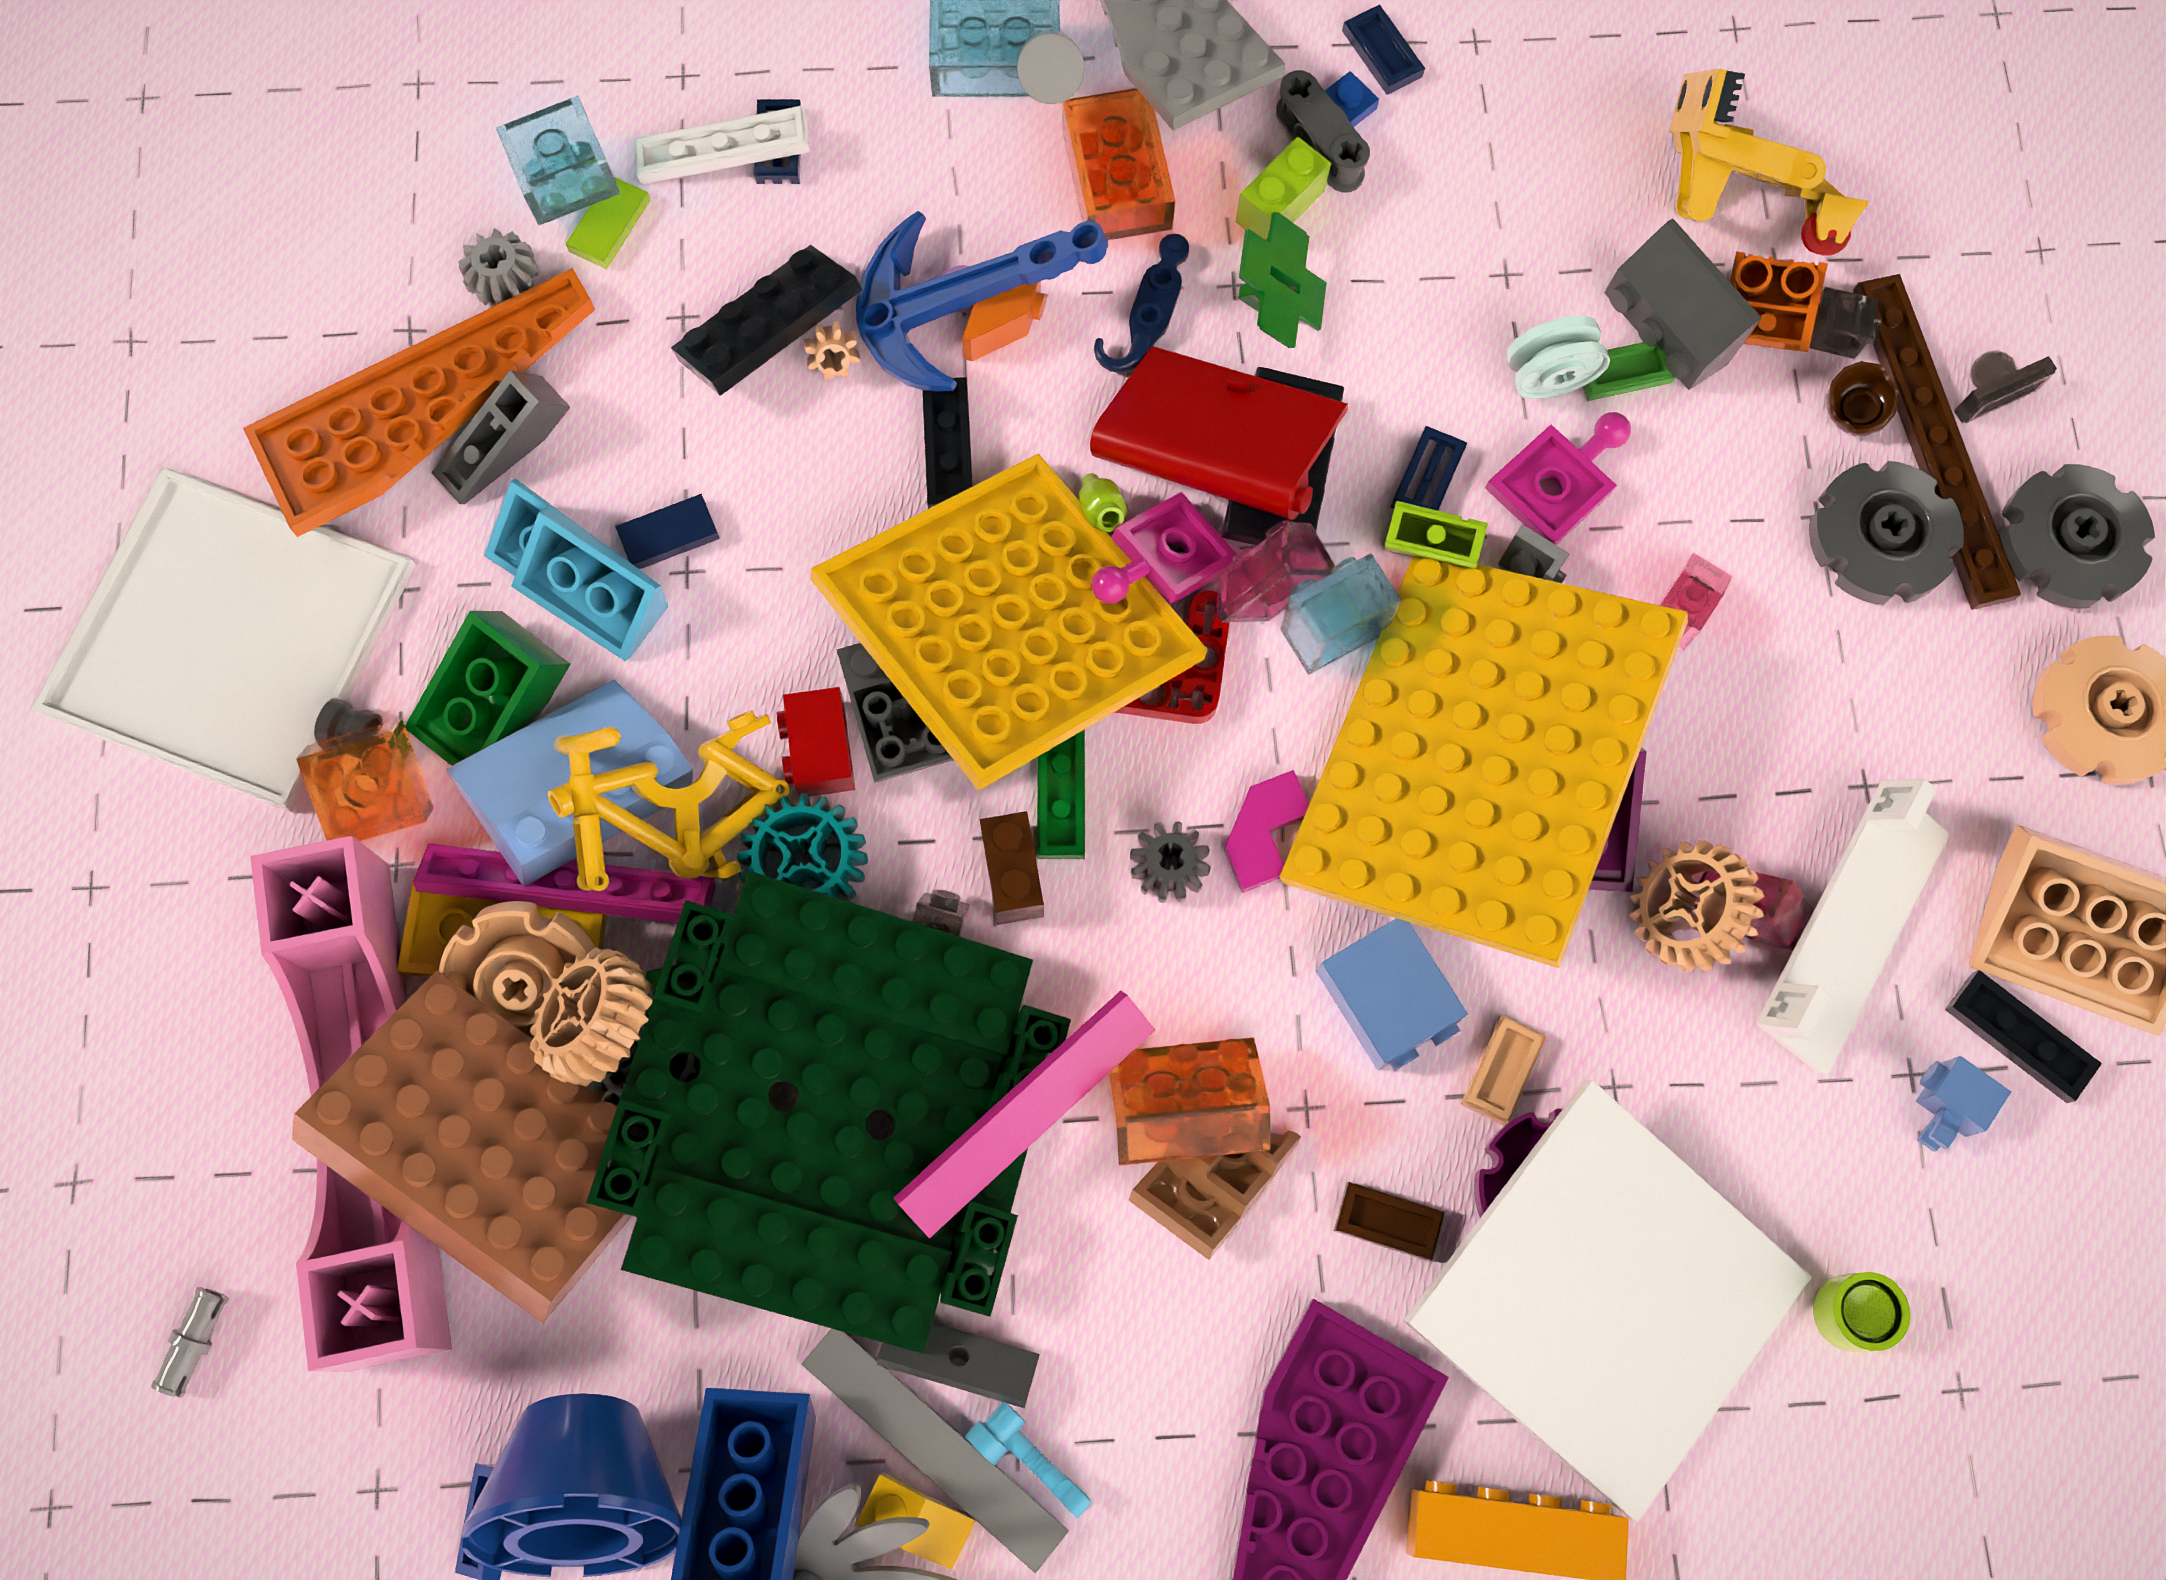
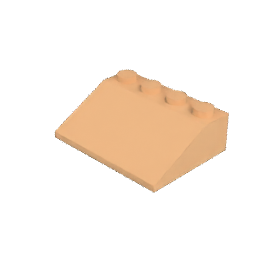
M2016 824L1995 870L1969 966L2160 1036L2166 1024V877Z

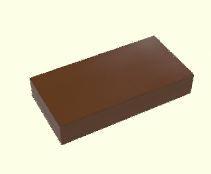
M1347 1182L1333 1231L1430 1262L1433 1260L1445 1212Z

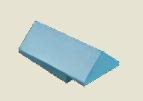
M514 479L510 482L484 556L515 576L511 587L622 660L627 661L669 607L661 585L519 480Z

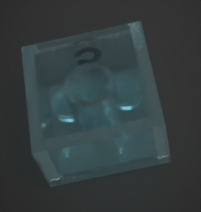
M578 95L495 127L521 192L538 226L621 193Z
M1372 553L1359 560L1354 556L1349 557L1338 563L1331 570V575L1316 582L1315 578H1310L1297 585L1291 591L1280 630L1308 675L1375 640L1380 636L1382 630L1391 625L1401 598Z

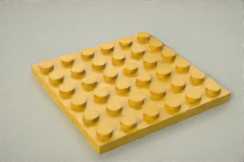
M1039 453L811 568L810 580L978 791L1203 661L1208 651L1145 576L1130 584L1127 595L1117 603H1103L1095 597L1091 584L1093 576L1099 569L1106 566L1122 568L1132 561L1107 532L1098 530L1087 522L1077 497Z

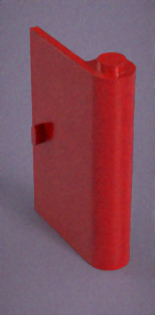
M1151 346L1095 424L1090 440V451L1092 456L1293 520L1299 513L1304 514L1311 503L1313 488L1308 486V471L1347 413L1348 403Z

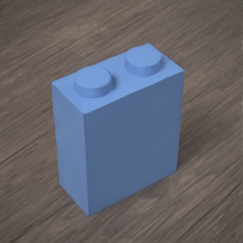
M1397 918L1322 961L1316 970L1319 978L1377 1071L1388 1064L1396 1071L1420 1056L1415 1048L1430 1039L1435 1046L1449 1040L1461 1032L1457 1023L1468 1015L1410 922Z

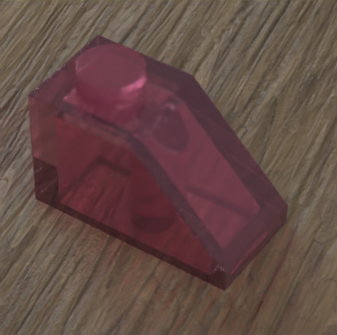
M1694 552L1690 555L1658 604L1687 611L1688 623L1679 644V648L1685 650L1700 633L1724 596L1733 577Z
M1704 872L1698 883L1700 884L1706 880L1714 882L1721 878L1718 872ZM1755 872L1759 879L1753 886L1762 890L1765 897L1753 905L1763 911L1764 917L1751 920L1750 925L1757 930V936H1748L1746 934L1744 936L1752 941L1793 951L1815 909L1793 880Z

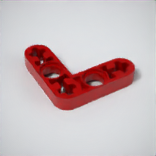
M1214 590L1198 593L1191 601L1187 619V626L1191 631L1197 633V638L1204 646L1211 648L1215 652L1216 662L1206 668L1194 665L1161 684L1160 687L1163 689L1165 696L1160 703L1148 705L1142 702L1140 698H1137L1114 713L1191 724L1205 723L1215 715L1220 698L1231 616L1230 603L1223 594ZM1206 605L1215 606L1214 611L1218 614L1214 617L1211 635L1207 633L1202 634L1204 614L1200 612H1204ZM1172 687H1179L1178 697L1192 698L1194 691L1203 692V700L1210 703H1203L1201 710L1192 709L1191 701L1177 699L1176 708L1169 707L1173 694Z

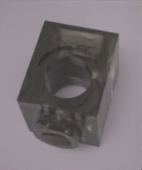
M1825 287L1821 293L1809 348L1855 359L1866 344L1872 345L1878 335L1881 319L1875 317L1878 299Z

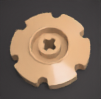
M2096 636L2071 645L2060 653L2059 658L2062 663L2055 661L2043 669L2033 693V716L2047 723L2048 733L2043 735L2041 739L2050 753L2063 766L2079 776H2084L2096 770L2102 776L2103 783L2108 785H2126L2140 782L2166 768V658L2145 644L2132 651L2125 647L2120 636Z
M511 901L494 904L482 909L472 921L474 928L462 925L443 952L439 972L533 1039L535 1036L530 1033V1029L537 1022L538 1018L534 1012L541 1007L544 1001L542 994L548 993L552 987V978L559 977L563 973L564 965L567 962L574 964L576 957L581 952L588 954L589 951L595 948V945L578 924L561 912H557L553 918L548 919L538 913L537 905L532 902Z

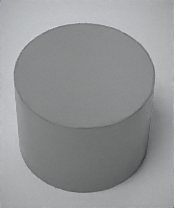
M1042 31L1030 37L1021 48L1017 63L1018 78L1021 86L1031 98L1044 104H1058L1068 100L1078 91L1084 78V60L1077 44L1070 37L1058 31Z

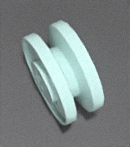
M1584 315L1565 316L1542 323L1517 337L1507 347L1505 355L1508 366L1514 372H1517L1514 379L1517 393L1522 398L1533 400L1552 398L1572 392L1597 379L1608 368L1610 363L1607 349L1603 344L1599 343L1602 333L1597 321L1593 317Z

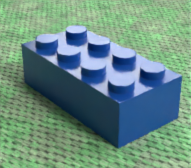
M721 1388L705 1389L671 1580H792L816 1423V1415L810 1394Z

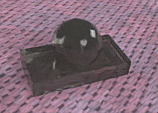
M2000 350L1986 351L1975 359L1971 367L1970 378L1972 384L1977 389L1972 390L1954 412L1961 423L1973 421L2038 391L2056 373L2057 367L2051 358L2047 356L2018 370L2014 358L2008 353Z

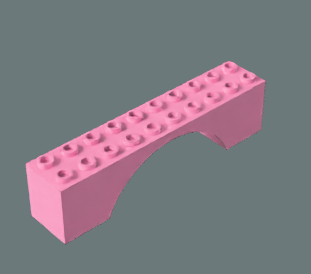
M353 836L250 856L261 954L270 966L291 1014L304 1059L311 1096L407 1001L404 975L398 972L397 969L400 944L390 867L387 862ZM317 1159L316 1200L312 1227L305 1249L296 1262L308 1371L352 1372L452 1350L439 1247Z

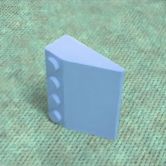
M615 679L446 769L448 776L523 886L529 885L577 857L573 813L560 818L553 810L548 799V791L569 782V777L571 776L569 756L558 753L554 748V741L558 736L584 734L609 726L617 728L621 739L616 746L589 753L591 774L595 775L650 761L656 764L658 768V774L654 779L661 786L679 789L687 787L692 783L693 768L672 738ZM630 786L600 794L642 820L664 808L658 807L637 796ZM600 818L602 843L622 832V830Z

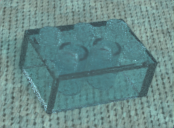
M930 0L929 71L932 97H1030L1021 86L1018 78V56L1025 42L1033 35L1042 31L1060 32V0Z

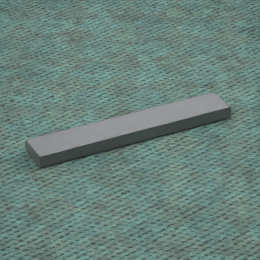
M830 1329L801 1363L803 1367L1035 1574L1069 1532L1062 1523L1000 1468L984 1458L964 1436L886 1367L877 1365V1359L846 1332Z

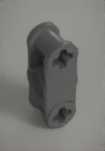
M1295 70L1283 77L1280 84L1281 98L1276 106V116L1279 122L1287 129L1294 140L1297 137L1301 138L1331 162L1327 179L1329 186L1342 193L1357 190L1362 185L1365 177L1364 167L1370 158L1368 143L1360 136L1349 122L1344 111L1332 101L1311 73L1303 70Z

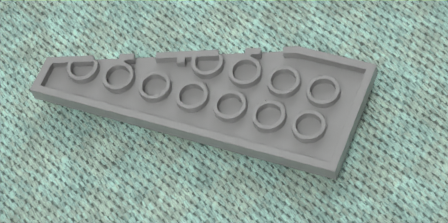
M1100 0L1104 14L1108 16L1112 28V38L1115 47H1118L1121 55V64L1125 76L1173 131L1284 77L1285 63L1228 0Z

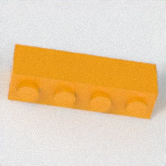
M1426 1480L1425 1490L1411 1489L1406 1554L1414 1558L1585 1580H1626L1629 1518L1612 1514L1613 1504L1581 1500L1580 1510L1560 1508L1561 1497L1529 1493V1504L1509 1501V1491L1478 1487L1477 1497L1458 1495L1457 1484Z

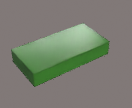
M1641 342L1608 349L1610 357L1608 368L1597 379L1583 386L1587 401L1670 384L1674 381L1675 377L1667 369V355L1657 344L1648 346L1646 343Z

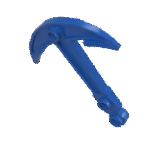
M916 211L888 234L876 249L862 274L860 282L862 291L858 293L856 301V321L860 336L880 367L905 385L928 391H954L957 384L956 381L927 362L913 344L909 342L907 333L911 329L1022 284L1032 285L1046 279H1055L1060 274L1073 270L1079 262L1087 264L1098 263L1106 255L1108 239L1098 223L1084 221L1077 224L1070 232L1057 231L1020 245L1011 253L901 290L900 273L903 276L910 274L914 249L920 231L926 221L924 214Z

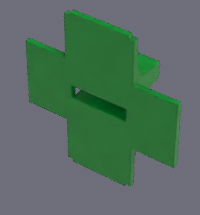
M1274 212L1271 215L1270 229L1266 240L1249 228L1245 229L1239 279L1246 284L1240 286L1238 299L1258 311L1257 326L1260 327L1261 331L1287 348H1295L1299 319L1317 331L1321 330L1327 282L1306 268L1310 238L1307 232L1279 212ZM1297 286L1296 292L1290 288Z

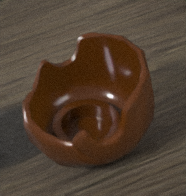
M1860 361L1844 367L1832 380L1826 396V408L1831 420L1843 432L1850 433L1853 436H1867L1882 430L1895 416L1899 389L1887 375L1884 366Z

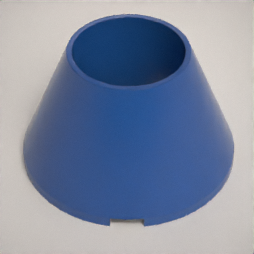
M587 1393L548 1397L529 1405L523 1411L463 1526V1552L469 1558L484 1566L504 1572L538 1577H551L552 1567L584 1566L583 1577L623 1573L656 1564L675 1554L682 1518L638 1408L632 1403L617 1397Z

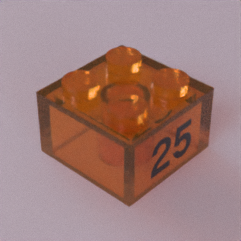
M402 719L307 745L296 758L326 841L353 836L358 841L422 824L428 820L434 808Z

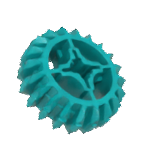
M806 793L800 794L798 806H792L789 797L783 796L781 798L783 809L775 812L773 806L765 804V814L768 819L763 822L759 818H753L750 824L757 832L756 835L750 833L741 834L740 841L747 848H750L738 852L736 856L740 864L747 865L738 873L742 882L745 881L748 870L766 876L765 858L770 845L777 848L779 854L783 856V861L777 869L779 876L776 879L794 885H798L805 880H815L822 884V886L813 891L835 898L842 894L849 899H854L856 892L848 882L862 883L865 880L864 872L855 867L868 863L867 853L858 851V849L866 844L864 835L853 834L858 827L857 820L854 817L843 820L845 809L840 804L828 811L829 802L824 796H820L817 799L814 807H811L809 796ZM798 825L817 826L816 828L811 826L807 832L799 836H791L784 832ZM831 834L841 844V859L836 872L831 870L828 864L822 860V855L828 847L826 841ZM789 849L795 854L802 851L804 855L805 850H809L816 867L810 862L804 866L801 862L800 866H797Z

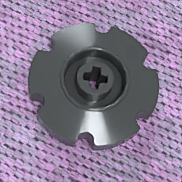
M1887 461L1879 471H1875L1870 468L1868 463H1861L1837 476L1818 498V501L1824 508H1819L1810 518V544L1819 566L1833 567L1838 574V578L1834 582L1835 585L1849 595L1865 602L1884 605L1897 594L1905 603H1909L1932 592L1954 570L1955 564L1949 557L1955 555L1963 547L1964 529L1960 512L1952 498L1942 499L1936 495L1934 488L1937 485V481L1916 467L1896 461Z
M2064 464L2052 476L2046 471L2036 473L2020 486L2006 502L2002 516L2010 522V525L1999 534L2004 553L2018 581L2030 579L2037 584V596L2062 607L2086 609L2090 608L2102 597L2108 602L2116 600L2133 588L2147 573L2153 558L2145 552L2143 547L2155 538L2152 519L2140 497L2134 491L2129 493L2120 492L2115 486L2116 477L2109 472L2087 465Z

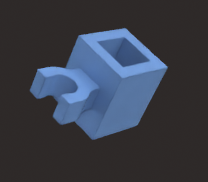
M1962 1056L1941 1063L1939 1061L1934 1062L1920 1080V1085L1924 1089L1915 1102L1935 1116L1923 1129L1917 1141L1931 1151L1936 1152L1940 1146L1944 1149L1949 1148L1958 1132L1965 1137L1986 1132L2012 1091Z

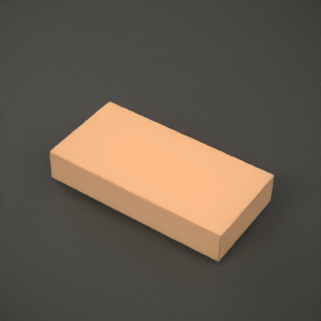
M1504 1015L1498 1017L1460 1105L1503 1126L1508 1124L1547 1036Z

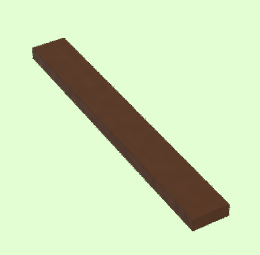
M1896 274L1858 282L1853 292L1880 365L1886 368L1887 375L1899 389L1897 411L1920 470L1937 481V485L1934 488L1936 495L1942 499L1952 498L1960 512L1964 529L1963 547L1952 556L1971 610L2014 601L2021 596V592L2004 553L2001 539L1901 275Z

